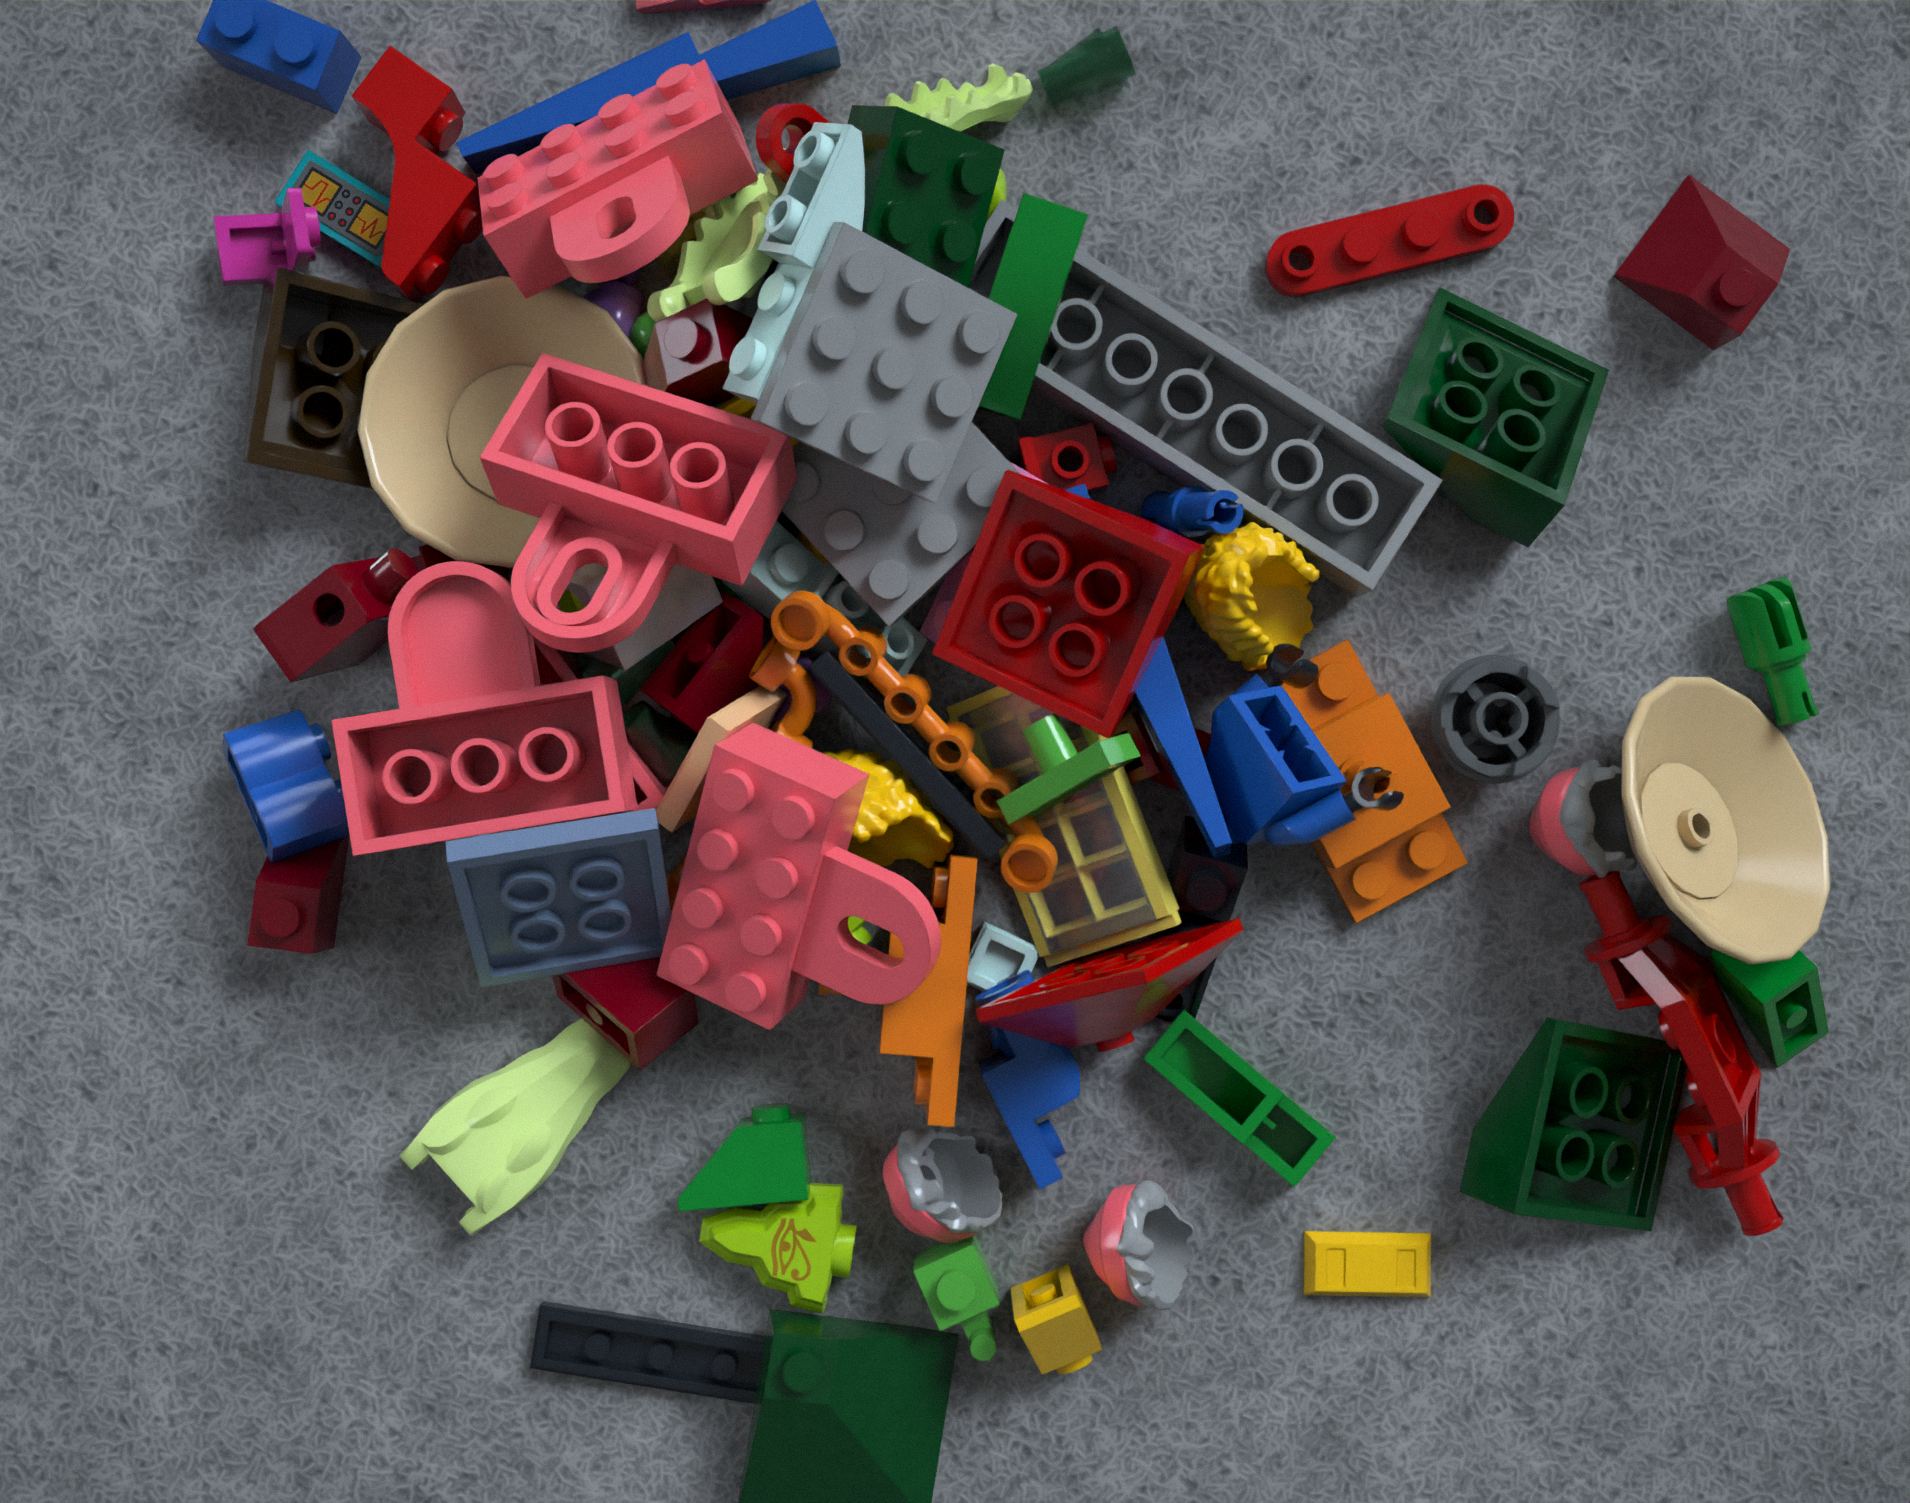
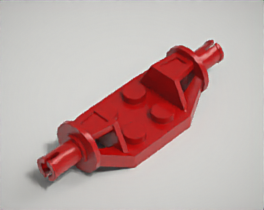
M1620 871L1608 872L1604 878H1598V876L1585 878L1579 883V887L1584 891L1603 931L1599 939L1592 941L1584 948L1583 953L1587 961L1598 963L1617 1010L1654 1004L1660 1007L1661 1012L1658 1014L1661 1032L1672 1049H1680L1689 1068L1686 1079L1695 1103L1681 1110L1673 1128L1693 1165L1689 1169V1177L1692 1184L1698 1188L1706 1189L1723 1187L1738 1217L1744 1235L1758 1236L1777 1229L1783 1224L1782 1220L1784 1218L1781 1212L1778 1211L1761 1173L1775 1164L1780 1157V1152L1775 1141L1756 1139L1762 1074L1708 960L1668 934L1673 929L1669 916L1639 917L1620 877ZM1708 1133H1717V1153L1712 1148L1707 1136Z

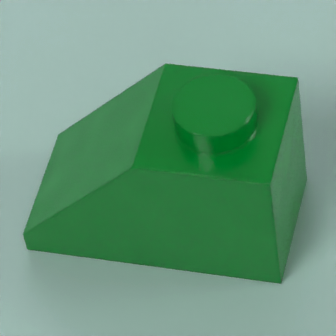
M1717 950L1710 952L1715 976L1720 987L1775 1067H1780L1829 1033L1818 968L1800 950L1789 960L1751 965Z
M771 1103L752 1107V1117L742 1118L686 1185L677 1199L678 1211L808 1200L812 1179L805 1112L790 1113V1104Z

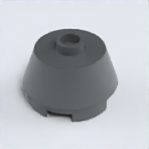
M1506 655L1479 656L1457 666L1440 684L1431 707L1432 735L1443 758L1460 774L1483 783L1501 784L1513 782L1535 771L1551 753L1559 732V701L1550 683L1528 663Z

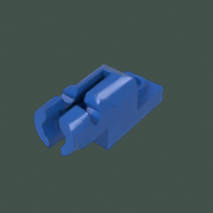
M1024 970L1019 974L1015 973L997 982V985L982 991L975 997L976 1002L981 1007L1033 981L1034 978L1029 970ZM986 1025L991 1049L999 1048L1000 1052L979 1062L981 1075L1039 1189H1042L1063 1178L1056 1158L1066 1154V1151L1050 1119L1039 1124L1036 1119L1067 1104L1080 1095L1079 1064L1068 1047Z

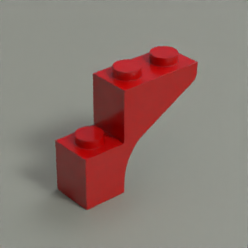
M389 46L352 94V98L367 120L391 138L395 152V166L381 268L384 275L393 283L404 299L419 303L425 294L430 295L442 285L449 272V261L461 245L474 241L483 230L479 188L477 183L436 155L439 150L445 151L456 142L463 128L462 118L466 112L455 92L431 73L392 46Z

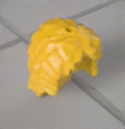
M1250 522L1245 527L1236 528L1232 532L1217 533L1208 538L1205 544H1201L1205 548L1185 591L1184 599L1192 615L1196 617L1199 626L1204 632L1208 633L1211 639L1219 644V647L1226 653V658L1231 661H1240L1243 669L1253 671L1256 669H1267V657L1273 652L1274 647L1279 644H1291L1300 648L1304 635L1309 633L1314 627L1310 618L1313 606L1307 599L1311 589V584L1308 583L1310 581L1312 583L1317 581L1320 576L1319 570L1315 569V566L1311 563H1307L1302 549L1297 548L1296 542L1291 541L1287 543L1282 533H1273L1272 528H1262L1258 524Z
M845 749L837 753L830 751L823 753L870 774L848 852L879 866H889L897 859H913L929 869L933 867L935 861H945L947 853L954 848L953 831L944 823L943 815L933 811L930 800L902 772L895 762L884 761L878 753L872 751L862 753L855 749Z

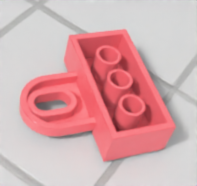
M705 59L692 66L680 64L670 68L657 79L656 85L635 96L623 94L611 99L600 108L597 116L576 127L572 124H566L555 128L542 139L539 146L518 157L515 154H508L496 159L485 169L483 175L478 177L483 235L525 299L571 276L584 283H600L620 278L640 269L660 256L677 240L685 229L690 215L758 181L741 127Z
M542 353L479 457L497 503L540 518L518 556L511 576V593L523 624L542 643L558 650L579 653L605 649L630 636L649 614L675 564L743 586L797 481L790 437L754 420ZM597 563L608 568L591 601L585 608L573 613H566L556 609L570 580L580 567Z
M753 722L715 744L657 976L768 1030H771L805 999L810 979L847 997L868 1004H889L902 1000L913 993L929 977L937 964L941 949L940 927L932 906L915 885L895 872L848 852L870 774ZM849 916L859 917L895 934L904 947V958H894L858 941L849 930Z

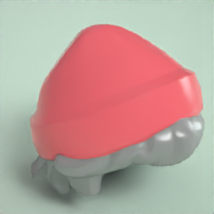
M1592 759L1589 762H1583L1581 767L1561 771L1548 781L1533 807L1529 820V832L1532 840L1544 854L1574 874L1604 878L1608 872L1620 870L1631 872L1636 868L1638 860L1632 851L1625 825L1621 795L1622 768H1618L1615 765L1609 768L1602 767L1599 761Z
M912 1128L901 1133L898 1138V1144L884 1161L883 1179L892 1212L909 1231L944 1243H958L994 1225L1001 1216L1002 1192L999 1190L998 1171L993 1166V1157L991 1155L979 1153L978 1148H976V1139L973 1136L961 1137L954 1133L936 1132L930 1128Z
M1142 1180L1138 1184L1121 1185L1114 1188L1086 1228L1083 1236V1244L1095 1273L1111 1289L1116 1298L1136 1306H1145L1155 1310L1171 1309L1178 1300L1183 1288L1182 1283L1188 1274V1264L1195 1256L1194 1249L1187 1245L1188 1237L1194 1231L1193 1225L1180 1217L1178 1210L1169 1202L1166 1192L1151 1180Z

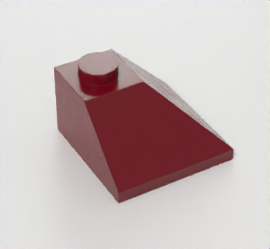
M1688 175L1613 277L1714 351L1739 337L1780 283L1790 248L1691 175Z

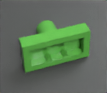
M1052 714L1031 724L1022 731L1043 774L997 800V803L1009 825L1047 811L1136 760L1141 755L1129 733L1098 741L1077 753L1058 714Z

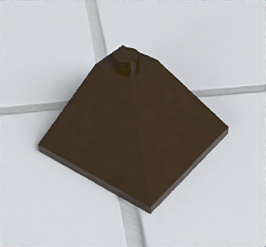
M280 267L271 272L264 279L254 338L243 462L373 489L357 431L366 374L396 325L424 304Z

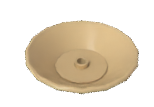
M497 276L443 290L396 325L366 374L357 431L371 486L407 533L456 561L514 568L518 556L540 520L538 517L497 503L479 457L542 353L646 386L642 355L608 311L558 283L528 299L524 298L513 279L506 276Z
M1711 677L1667 678L1638 700L1622 740L1621 795L1625 825L1632 851L1665 904L1706 946L1749 965L1789 960L1817 933L1830 891L1828 836L1812 783L1785 735L1750 698Z

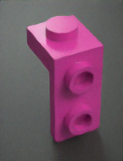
M287 188L281 213L213 216V228L223 286L264 284V279L277 267L305 273L308 262H315V247L321 246L317 210L315 207H304L301 188Z

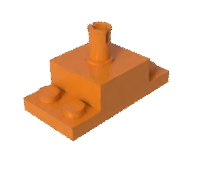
M1346 639L1308 659L1318 666L1317 677L1308 687L1297 689L1285 683L1282 687L1347 780L1341 789L1343 795L1352 791V782L1355 776L1361 770L1369 767L1392 772L1388 777L1376 782L1373 790L1376 800L1383 794L1391 791H1398L1404 794L1401 804L1395 809L1380 811L1364 807L1354 812L1355 821L1319 840L1311 842L1353 922L1357 923L1468 864V861L1442 815V812L1451 808L1394 700L1390 693L1377 694L1352 645Z
M947 853L945 866L933 865L930 903H932V907L941 908V915H936L941 933V949L934 970L906 998L889 1004H876L882 1005L879 1033L880 1054L916 1056L913 1083L914 1105L925 1107L927 1125L954 1127L978 861L971 854ZM888 931L887 955L894 958H904L902 942L895 934ZM819 983L818 995L845 996Z

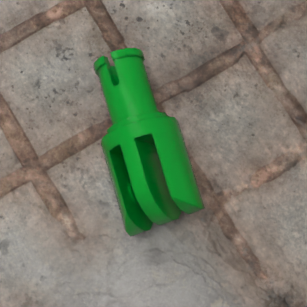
M1778 577L1727 598L1726 606L1745 666L1748 669H1754L1756 673L1762 672L1775 713L1776 725L1793 724L1818 715V707L1814 704L1801 662L1807 658L1806 653L1810 652L1812 647L1792 584L1788 578Z

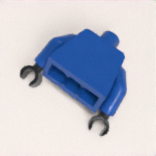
M1291 644L1275 646L1273 652L1267 657L1266 666L1268 672L1261 678L1257 674L1252 676L1217 706L1212 714L1211 740L1204 760L1231 841L1234 844L1244 843L1251 845L1269 841L1276 847H1286L1311 843L1355 821L1354 812L1364 807L1380 811H1390L1400 805L1404 798L1402 792L1391 791L1383 794L1376 800L1373 794L1376 782L1388 777L1392 772L1371 767L1361 770L1352 782V791L1343 795L1341 789L1347 780L1282 687L1284 683L1297 689L1308 687L1314 682L1318 674V666L1307 659L1297 661L1304 654V651Z

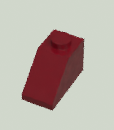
M706 298L656 322L642 365L646 386L707 406L715 405L735 396L722 388L730 372L729 361L736 345L745 338L753 318L725 304H712Z
M721 589L718 591L723 602L690 625L640 689L696 735L699 734L707 717L760 686L749 678V673L762 652L764 618L757 611Z
M349 828L347 837L271 863L267 856L255 883L247 946L308 954L334 948L350 835Z
M659 957L552 975L557 997L640 1071L699 1024L695 1001L696 994L657 976L660 963Z

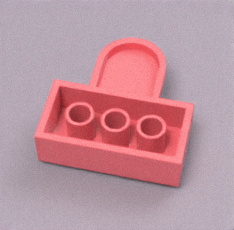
M464 561L443 562L420 571L403 586L394 600L388 620V641L399 709L331 720L353 856L638 810L616 679L602 675L540 685L533 635L523 624L511 593V583L488 568Z

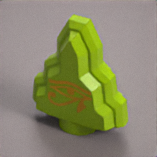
M810 1183V1196L808 1200L767 1203L763 1208L734 1206L704 1216L699 1242L729 1263L753 1267L763 1286L787 1292L791 1306L823 1314L827 1305V1294L832 1277L849 1279L857 1225L841 1223L842 1184Z

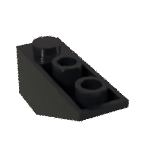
M1185 815L1167 872V878L1180 908L1177 912L1182 923L1151 934L1150 940L1230 920L1248 870L1247 844L1232 843L1230 854L1214 858L1194 818ZM1216 958L1155 1018L1174 1022L1183 1010L1196 1018Z

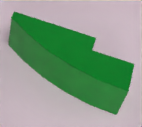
M1023 193L989 296L991 301L1018 315L978 408L1020 422L1085 229L1088 214Z
M1185 1010L1181 1012L1143 1058L1239 1142L1245 1144L1294 1187L1336 1138L1334 1134Z

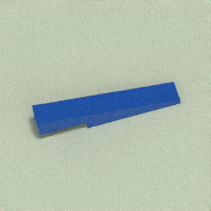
M816 0L700 55L689 32L476 132L456 142L462 157L477 175L484 173L485 169L493 161L502 156L515 154L518 157L539 146L542 139L557 127L566 124H572L576 127L597 116L600 108L611 99L623 94L635 96L656 85L657 79L674 66L680 64L692 66L705 59L726 100H730L841 67L838 45Z
M1085 484L1065 490L1090 499ZM1163 637L1132 699L1214 858H1218L1231 853L1232 841Z

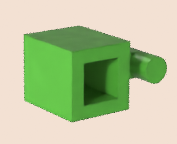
M974 1235L958 1243L941 1242L915 1254L913 1272L939 1330L942 1331L961 1322L970 1343L972 1356L979 1361L990 1360L996 1353V1337L994 1323L989 1318L986 1310L1000 1305L999 1291L976 1236Z

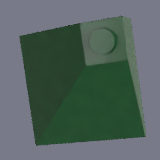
M1439 287L1425 317L1382 427L1418 465L1443 480L1439 487L1471 520L1529 547L1565 506L1609 370ZM1444 309L1447 310V311H1449V312H1451V313H1453V314H1455V315H1457V316H1459V317H1461V318H1463V319H1465V320H1467V321H1469V322H1471V323H1473V324H1475V325H1477V326H1479V327H1481V328H1483V329H1485V330H1487V331H1489V332H1492V333H1494V334H1496V335H1498V336H1500V337H1502V338H1504V339H1506V340H1508V341H1510V342H1512V343H1514V344H1516V345H1518V346H1520V347H1522V348H1524V349H1526V350H1528V351H1530V352H1532V353H1534V354H1537V355H1539V356H1541V357H1543V358H1545V359H1547V360H1549V361H1551V362H1553V363H1555V364H1557V365H1559V366H1561V367H1563V368H1565V369H1567V370H1569V371H1571V372H1573V373H1575V374H1577V375H1579V376H1581V377H1584V378L1588 379L1589 381L1584 380V379H1582V378H1580V377H1578V376H1576V375H1574V374H1572V373H1570V372H1568V371H1566V370H1564V369H1562V368H1560V367H1558V366H1556V365H1554V364H1552V363H1550V362H1548V361H1546V360H1544V359H1542V358H1539V357H1537V356H1535V355H1533V354H1531V353H1529V352H1527V351H1525V350H1523V349H1521V348H1519V347H1517V346H1515V345H1513V344H1511V343H1509V342H1507V341H1505V340H1503V339H1501V338H1499V337H1497V336H1495V335H1492V334H1490V333H1488V332H1486V331H1484V330H1482V329H1480V328H1478V327H1476V326H1474V325H1472V324H1470V323H1468V322H1466V321H1464V320H1462V319H1460V318H1458V317H1456V316H1454V315H1452V314H1450V313H1447V312L1444 311Z
M1547 1017L1473 1128L1459 1192L1514 1215L1652 1231L1673 1135V1127L1687 1070V1064L1680 1049H1672L1664 1039ZM1669 1054H1670L1671 1056H1670L1669 1066H1668L1667 1075H1666L1665 1084H1664V1089H1663L1662 1098H1661V1102H1660L1659 1112H1658V1116H1657L1656 1126H1655L1654 1135H1653L1652 1144H1651V1149H1650L1649 1158H1648V1162H1647V1167H1646V1172H1645V1176H1644L1643 1186H1642L1641 1195H1640V1199H1639L1638 1209H1637V1213L1635 1214L1636 1207H1637V1202H1638V1197H1639V1193H1640V1188H1641V1184H1642L1643 1174H1644V1170H1645L1646 1160H1647V1156H1648V1151H1649V1147H1650L1651 1137H1652L1653 1128H1654V1124H1655L1656 1114H1657V1110H1658L1659 1100H1660L1661 1091H1662V1087H1663L1664 1077H1665V1073H1666L1667 1063H1668Z
M769 1309L738 1498L739 1503H932L959 1335L957 1333L914 1326Z

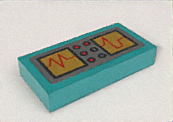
M307 149L274 203L282 209L287 188H301L304 207H315L317 210L320 233L382 270L381 263L390 199Z

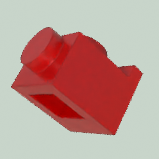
M1093 423L1033 438L1029 436L1018 441L1017 451L1022 469L1045 483L1063 490L1085 484L1089 495L1105 492L1109 485L1107 475L1117 472L1110 438L1108 435L1097 437ZM1065 451L1076 452L1082 460V466L1074 472L1064 471L1058 464V456Z

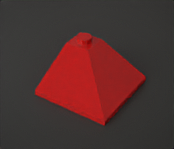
M1007 470L1004 472L932 654L1097 734L1111 738L1181 603L1205 546L1143 518Z
M1240 918L1073 960L975 1009L979 1023L1068 1048L1096 1043L1098 1052L1122 1047L1135 1040L1132 1033L1133 1030L1154 1019L1243 931Z

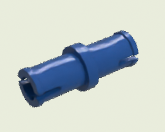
M1183 486L1174 492L1155 491L1150 493L1144 499L1141 506V516L1143 519L1156 518L1157 520H1151L1150 522L1167 530H1172L1183 537H1199L1208 531L1216 533L1234 531L1240 525L1243 518L1242 504L1227 505L1225 503L1234 502L1239 498L1231 491L1218 490L1216 492H1209L1201 486Z

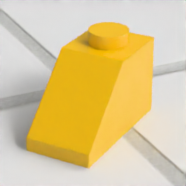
M1069 1263L1010 1288L1014 1321L1042 1375L1055 1369L1058 1374H1068L1077 1371L1093 1360L1092 1354L1102 1350L1097 1330Z

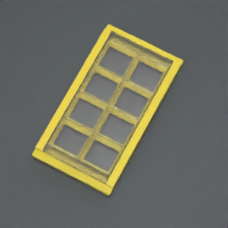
M1000 686L946 708L950 717L948 722L960 721L967 724L973 730L976 744L972 752L989 770L1004 768L1011 771L1017 777L1019 787L1043 774L1022 731L1031 724L1056 713ZM1058 715L1077 753L1098 741L1108 739ZM1124 766L1047 811L1033 816L1044 838L1049 840L1056 849L1058 855L1057 868L1050 883L1044 889L1034 893L1020 892L1014 888L1013 890L1039 956L1044 957L1047 967L1169 929L1182 923L1177 912L1180 908ZM989 788V791L994 796L999 798L1004 797L1001 791L994 788ZM988 818L1006 837V845L999 850L1002 859L1015 836L999 818Z

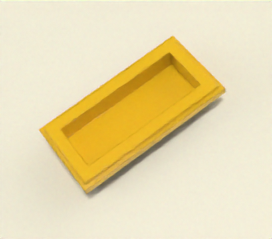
M1304 1231L1303 1295L1431 1297V1233Z

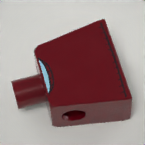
M396 548L388 550L382 557L336 564L326 569L269 614L253 630L290 683L357 666L372 656L388 640V620L394 600L403 586L419 573L418 568L406 553Z

